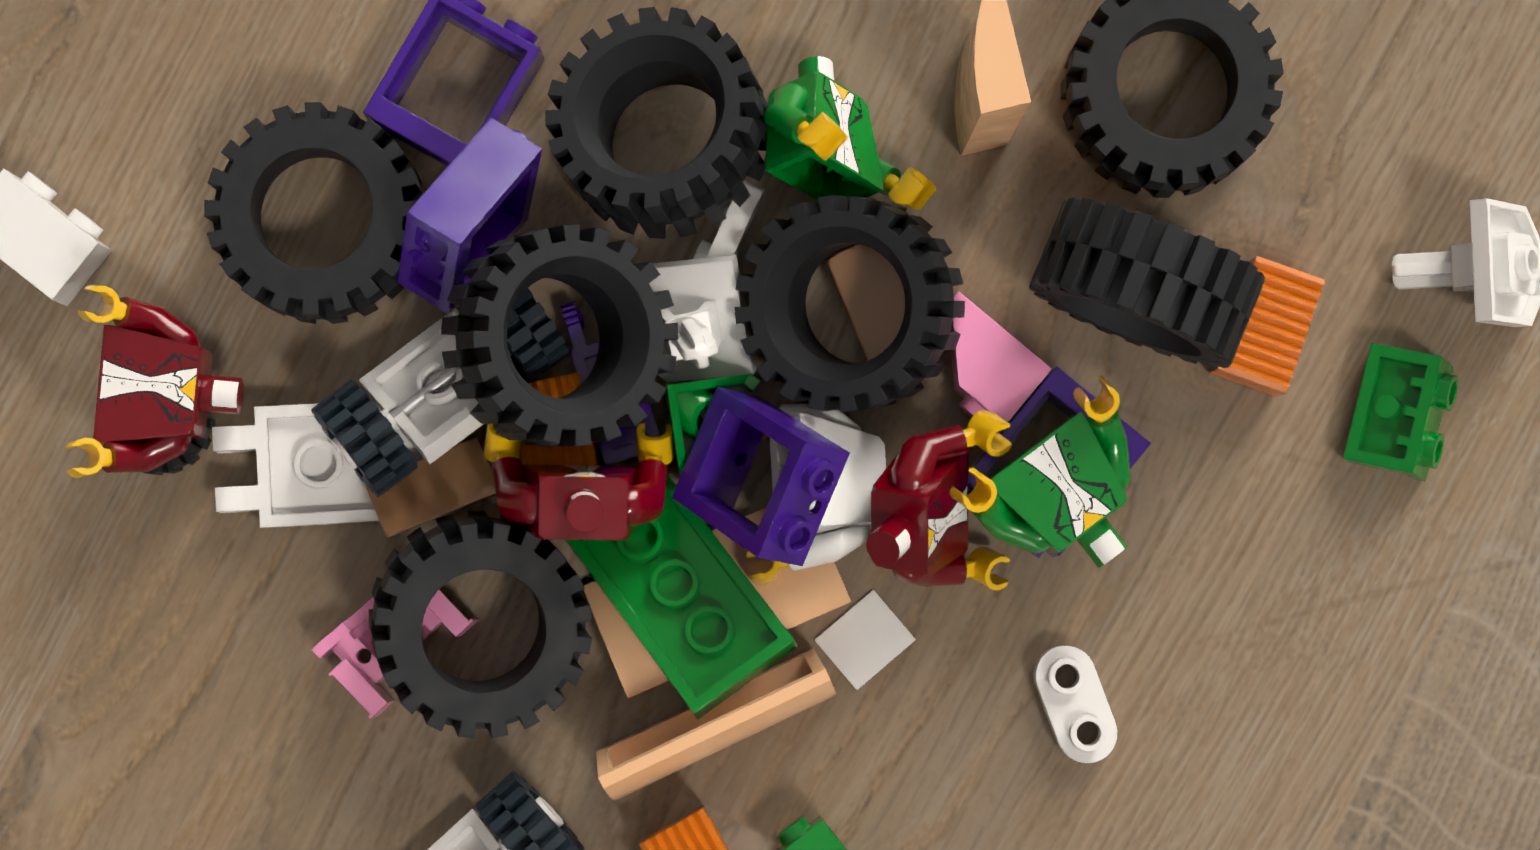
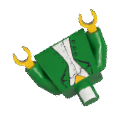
M815 56L802 60L798 64L799 78L774 89L768 97V106L763 117L767 125L766 171L819 201L818 197L832 195L867 198L880 192L883 195H889L891 200L897 204L908 205L914 210H920L936 191L934 183L912 167H909L901 177L898 168L878 157L868 106L864 99L834 81L833 62L830 59Z
M1098 377V381L1102 385V391L1095 400L1089 401L1087 395L1080 387L1076 388L1073 392L1075 401L1088 415L1087 419L1082 412L1077 413L990 479L975 468H970L968 472L975 477L976 485L969 495H964L954 486L950 489L951 497L970 510L995 539L1034 554L1044 552L1047 549L1053 554L1060 553L1077 540L1098 568L1105 565L1127 548L1126 543L1106 518L1128 501L1124 491L1131 481L1128 440L1117 411L1120 403L1119 394L1105 377Z

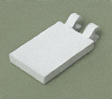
M317 404L254 407L255 425L212 427L213 452L223 454L256 451L258 485L215 488L216 512L259 511L260 528L379 522L365 484L342 458L332 444L331 439L325 434L322 426L315 419L311 409ZM399 430L397 433L404 441L403 444L412 453L415 461L425 459Z

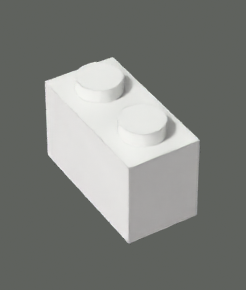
M3 169L0 172V259L50 299L68 306L112 252L111 249L97 239L104 230L76 208L67 216L51 203L57 193L31 172L27 171L21 179Z

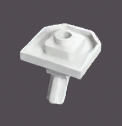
M1488 198L1470 200L1472 243L1451 245V251L1408 253L1393 256V284L1399 290L1453 287V292L1474 291L1475 322L1509 327L1532 326L1540 307V237L1525 206Z
M728 255L653 263L661 274L649 283L653 292L669 290L674 304L672 307L661 310L663 324L678 323V340L664 341L663 354L677 356L673 373L657 375L666 382L722 378L745 374L754 375L757 369L755 355H746L740 341L751 336L750 325L736 324L734 307H746L743 291L735 290L738 274H740L737 256Z

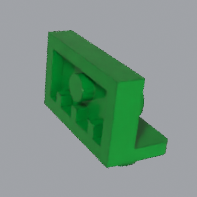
M1371 343L1343 459L1349 463L1406 474L1414 480L1425 482L1429 468L1436 469L1443 453L1444 435L1438 433L1443 410L1450 411L1452 409L1458 390V377L1452 375L1453 366L1442 356Z

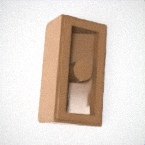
M860 244L829 257L828 265L866 360L869 361L887 349L897 336L905 313V295L901 280L890 262L877 251Z
M477 437L452 447L431 464L426 459L417 461L418 468L380 497L372 493L365 484L387 539L496 495L492 470Z

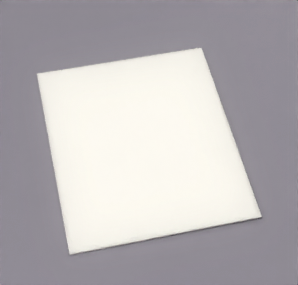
M872 590L819 635L815 642L854 688L858 690L916 639L878 594Z

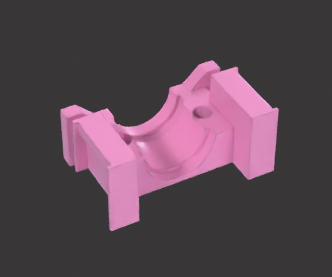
M439 589L431 599L423 618L422 642L442 623L455 637L463 636L479 620L477 618L468 620ZM373 597L312 649L319 658H327L334 652L342 660L328 675L330 677L334 676L370 714L368 716L369 719L378 717L395 701L379 684L384 677L371 643L373 640L369 628V609H373ZM363 649H368L371 652V659L368 663L363 662L360 658V653Z

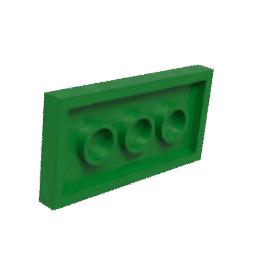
M667 474L664 507L660 516L654 522L636 525L635 530L627 540L565 539V541L698 720L797 648V644L703 519L672 499L677 485Z

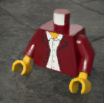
M89 285L84 288V290L99 293L103 297L104 307L97 315L78 310L79 316L85 321L106 323L113 319L116 326L104 325L93 438H81L69 442L65 446V449L82 448L89 456L87 468L81 467L66 470L71 477H85L97 473L100 469L107 473L149 472L186 453L191 439L205 437L208 412L240 414L244 398L243 379L211 376L212 353L200 348L199 338L193 329L165 308L129 297L119 299L117 293L107 286Z
M982 410L974 414L970 419L967 429L963 430L960 425H955L926 434L912 436L903 443L899 453L873 484L871 491V534L867 538L866 547L873 563L877 567L891 569L899 580L924 587L962 585L966 578H971L992 590H1001L1008 585V580L991 573L992 568L997 563L1010 562L1008 557L989 547L981 546L972 551L968 559L965 560L963 554L968 550V509L951 497L950 489L954 486L964 495H968L969 447L977 445L994 457L1002 456L1011 449L1012 443L997 433L1000 430L1009 428L1011 426L1010 423L991 411Z
M645 423L638 425L636 429L637 459L640 462L638 467L522 464L519 460L522 440L503 438L495 434L494 424H487L484 456L493 463L492 474L497 507L501 515L507 520L520 522L536 538L627 540L635 530L636 525L654 522L663 511L667 465L673 459V430L670 424H666V433L659 437L646 436Z

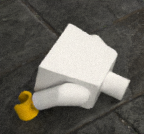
M809 403L781 404L779 407L785 413L847 450L850 454L803 566L772 561L774 565L770 571L750 576V580L756 584L772 582L778 576L780 568L790 566L794 572L836 562L867 541L869 530L871 529V491L873 484L886 469L885 444L880 437L863 432L858 424L843 412H840V410L820 411L808 408ZM764 434L761 441L765 440L768 436ZM770 438L772 489L774 491L790 450ZM816 501L811 503L809 510L814 508ZM749 551L746 553V559L756 557Z

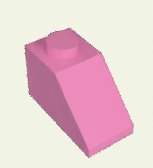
M958 292L954 296V301H965L964 318H953L951 331L961 334L956 349L951 350L954 390L963 397L958 406L970 418L979 411L988 410L1008 422L1052 368L961 292Z

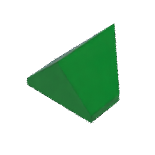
M751 374L666 386L665 398L669 422L673 430V447L678 474H682L717 386L750 394L760 380Z

